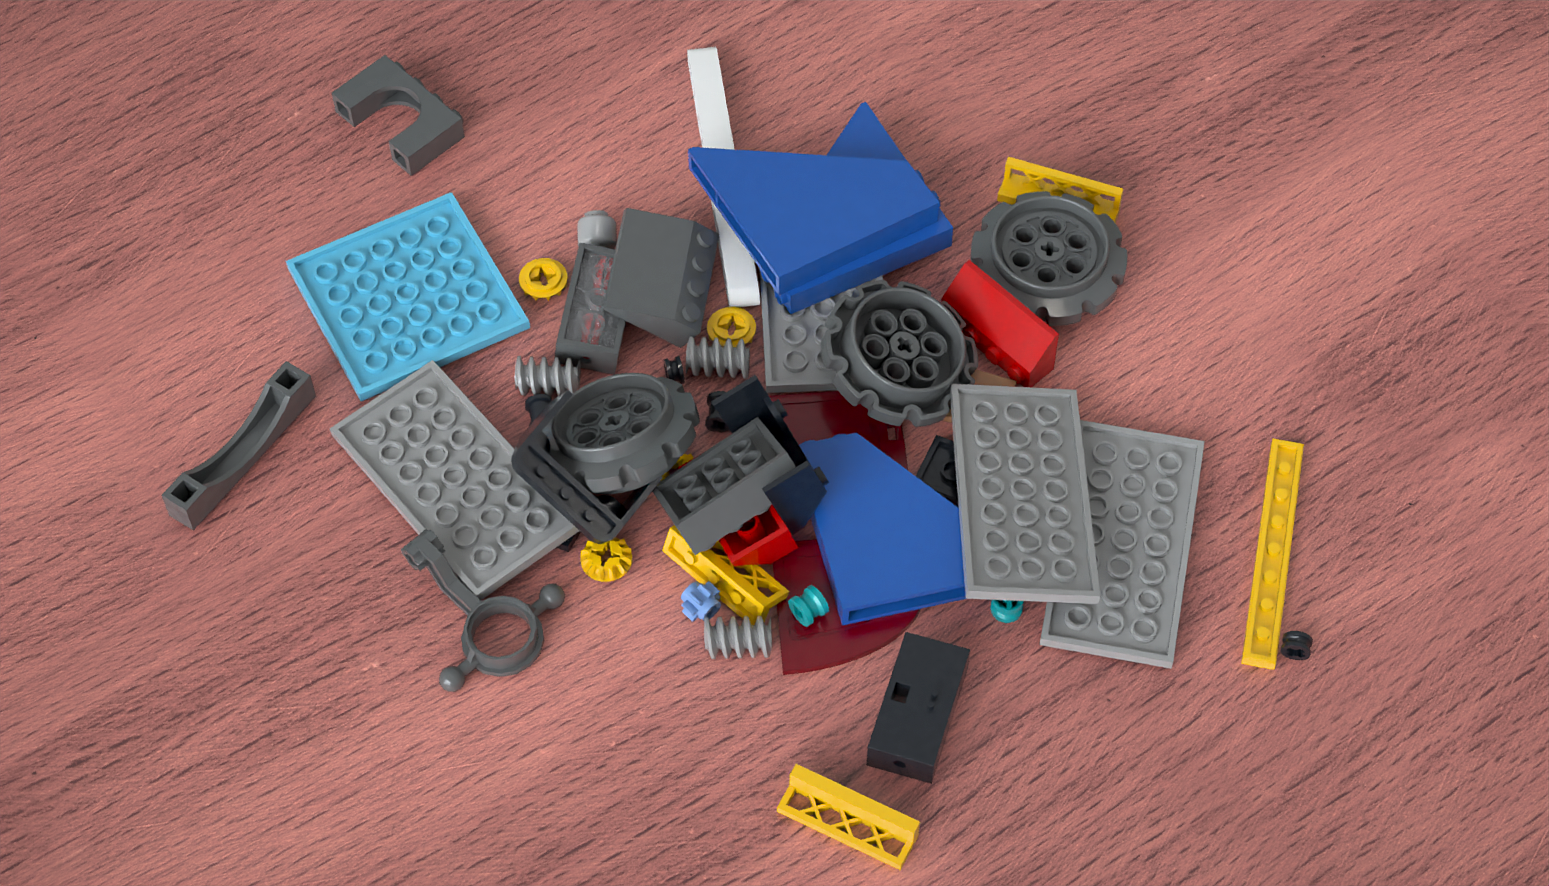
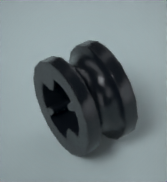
M676 356L673 361H669L668 358L663 359L666 378L684 384L685 378L680 357Z
M1289 631L1283 635L1282 655L1292 660H1306L1310 657V647L1313 643L1310 635L1300 631Z

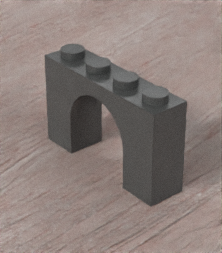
M386 55L331 93L335 112L353 127H356L378 110L391 105L408 106L420 113L412 125L389 141L392 160L410 176H413L465 137L463 130L464 120L460 113L455 109L451 110L436 93H430L418 78H412L406 73L399 62H393Z

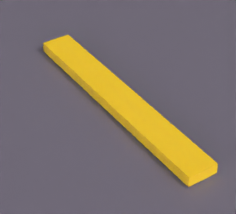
M1272 438L1241 664L1272 670L1276 666L1304 444Z

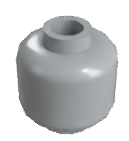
M601 210L585 213L584 217L579 219L577 223L578 246L580 242L614 249L617 244L615 220L608 216L607 212Z

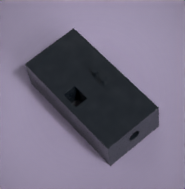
M905 632L867 747V766L932 784L968 670L970 649Z

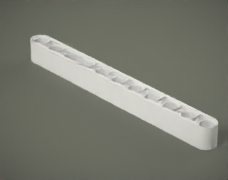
M707 47L687 50L689 73L702 147L734 149L717 48ZM711 200L716 233L719 234L718 246L729 307L738 308L760 305L759 286L754 260Z

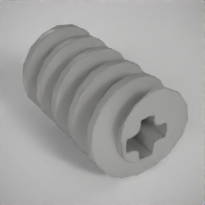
M690 336L686 349V374L689 367H691L693 375L698 376L701 368H703L705 375L710 377L714 368H716L719 377H723L726 369H728L731 378H735L739 369H741L743 378H748L750 346L746 348L743 339H739L737 346L733 347L731 338H727L724 347H721L718 338H714L712 345L708 346L706 337H702L699 346H697L693 336Z
M517 356L515 388H519L522 396L528 394L530 387L533 395L540 394L543 388L545 394L550 397L555 388L558 396L566 392L567 389L572 394L580 389V360L577 367H573L571 358H567L563 367L560 365L559 358L555 357L552 366H548L546 357H542L540 365H536L534 357L530 356L527 365H523L521 356Z
M731 616L728 626L724 625L722 617H717L715 626H711L709 618L704 617L705 651L708 650L711 658L716 659L719 649H721L725 659H729L732 649H735L738 658H743L745 650L748 649L751 657L756 658L758 650L761 648L765 658H769L772 651L771 617L768 625L764 624L762 616H757L755 625H751L749 617L744 616L741 626H738L734 616Z

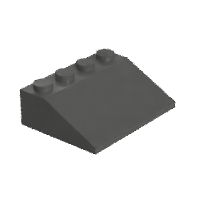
M626 208L623 212L603 310L679 348L687 344L690 336L695 338L701 333L719 234L692 220Z
M757 417L661 480L652 492L692 552L697 555L701 551H707L712 548L716 541L728 533L739 530L746 521L755 515L766 512L772 504L762 488L796 466L788 453Z

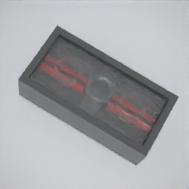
M579 242L556 342L555 357L559 358L560 364L565 365L567 358H571L573 367H577L580 360L581 368L615 375L626 321L603 310L615 249Z

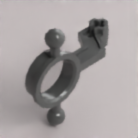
M425 529L401 548L402 555L407 559L411 567L419 571L426 567L440 590L467 615L461 636L463 653L466 659L458 666H448L441 671L439 684L444 690L448 692L460 690L465 683V676L474 669L479 670L483 674L497 677L515 675L530 667L539 657L544 644L542 623L538 616L546 609H556L563 604L565 593L561 586L557 584L543 586L540 590L539 599L532 605L508 596L492 597L482 602L457 579L442 554L445 552L443 549L444 545L434 532ZM509 613L517 615L527 622L531 629L528 641L520 650L511 655L489 656L478 650L474 644L473 638L477 627L483 620L492 615Z

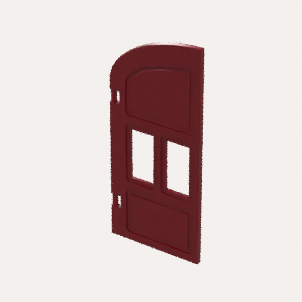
M839 391L769 395L772 402L779 399L788 416L783 419L798 444L808 440L828 439L838 434L858 433L908 470L902 424L901 426H894L869 417L867 408L861 404L853 406ZM888 428H895L896 440L888 439ZM817 539L795 541L799 547L798 549L773 562L774 579L789 591L787 598L776 604L783 675L822 670L867 656L885 647L902 635L915 621L920 612V609L842 626ZM813 585L826 599L829 612L824 616H816L814 622L805 627L793 615L788 600L794 596H801L805 588Z

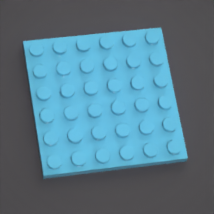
M452 192L286 261L291 276L360 401L387 391L432 360L439 367H442L530 328L527 316Z

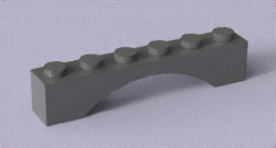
M285 361L265 383L251 413L234 436L207 461L193 469L182 472L161 495L169 516L194 531L316 397L311 375Z

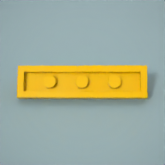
M1008 157L997 201L1013 205L1016 203L1018 195L1047 191L1050 195L1061 197L1062 194H1069L1092 203L1095 214L1101 215L1105 213L1116 222L1120 211L1123 188ZM1013 169L1022 171L1027 176L1012 173ZM1043 178L1050 179L1055 184L1046 183ZM1072 186L1079 187V188H1081L1084 192L1075 191V190H1073L1071 187H1072ZM1104 194L1115 198L1114 201L1103 199L1100 195Z
M676 526L670 527L662 551L698 582L705 585L710 581L720 591L718 594L720 600L742 619L744 616H748L751 625H755L757 616H762L765 622L770 608L787 598L789 591L759 565L733 566L728 556L717 555L711 548L695 555ZM719 540L716 541L715 545L712 548H718L724 551ZM734 567L744 568L750 573V576L739 574L734 570ZM758 587L768 588L774 594L767 597L758 590Z
M795 764L792 769L789 787L777 806V812L899 870L904 865L919 836L920 821L798 764ZM796 792L809 798L811 807L799 811L788 805ZM832 809L839 812L842 822L828 825L822 822L819 813ZM864 824L870 827L873 837L860 840L853 836L850 827ZM894 838L904 843V846L899 856L896 857L885 852L881 842Z

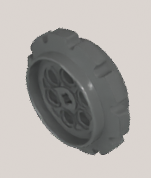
M1047 191L1018 195L1015 204L1010 205L1006 202H1001L991 209L982 219L981 231H976L973 235L970 261L1039 318L1047 321L1049 326H1063L1080 322L1084 312H1089L1092 315L1098 314L1115 299L1117 285H1122L1125 278L1127 250L1120 247L1122 233L1115 222L1105 213L1101 215L1095 214L1092 203L1069 194H1062L1061 197L1050 195Z
M885 280L872 281L857 286L851 297L848 295L842 296L825 322L828 330H826L821 339V352L825 367L837 373L832 381L834 386L853 406L861 404L868 409L869 417L886 424L901 426L903 421L907 419L915 427H923L944 420L951 410V384H975V379L971 375L978 367V353L974 339L963 334L962 331L966 323L955 309L946 301L939 302L931 297L932 293L929 290L908 282L900 281L897 287H891Z
M621 373L598 379L575 391L542 432L550 441L549 455L589 492L617 494L645 486L670 470L693 443L696 437L694 427L700 423V418L693 396L690 392H685L682 384L664 377L656 378L643 373Z

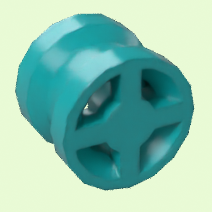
M813 585L805 588L801 596H794L788 600L793 615L805 627L811 625L816 616H824L829 612L826 599Z
M991 600L990 610L993 617L1000 622H1015L1022 615L1024 601Z

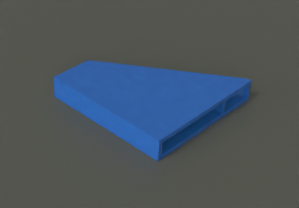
M866 102L859 105L827 154L829 156L906 160ZM939 208L937 222L784 294L778 295L774 289V295L780 305L784 304L789 313L793 314L952 246L953 226ZM760 270V273H761V275H762V278L764 279V281H765L766 283H768V282H769L768 279L765 277V275L763 274V272Z
M703 147L688 149L690 171L778 295L784 294L938 221L941 202L937 193L933 190L930 191L920 171L914 170L907 160Z
M858 433L838 434L832 438L818 441L808 440L799 444L813 469L819 466L829 481L824 486L827 493L811 516V522L842 626L966 599L960 518L957 506Z

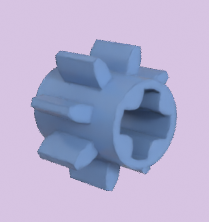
M698 581L693 582L681 595V600L684 602L681 605L684 608L682 612L692 622L697 618L704 621V617H708L710 620L721 607V603L718 601L720 599L718 595L720 591L710 581L705 585Z

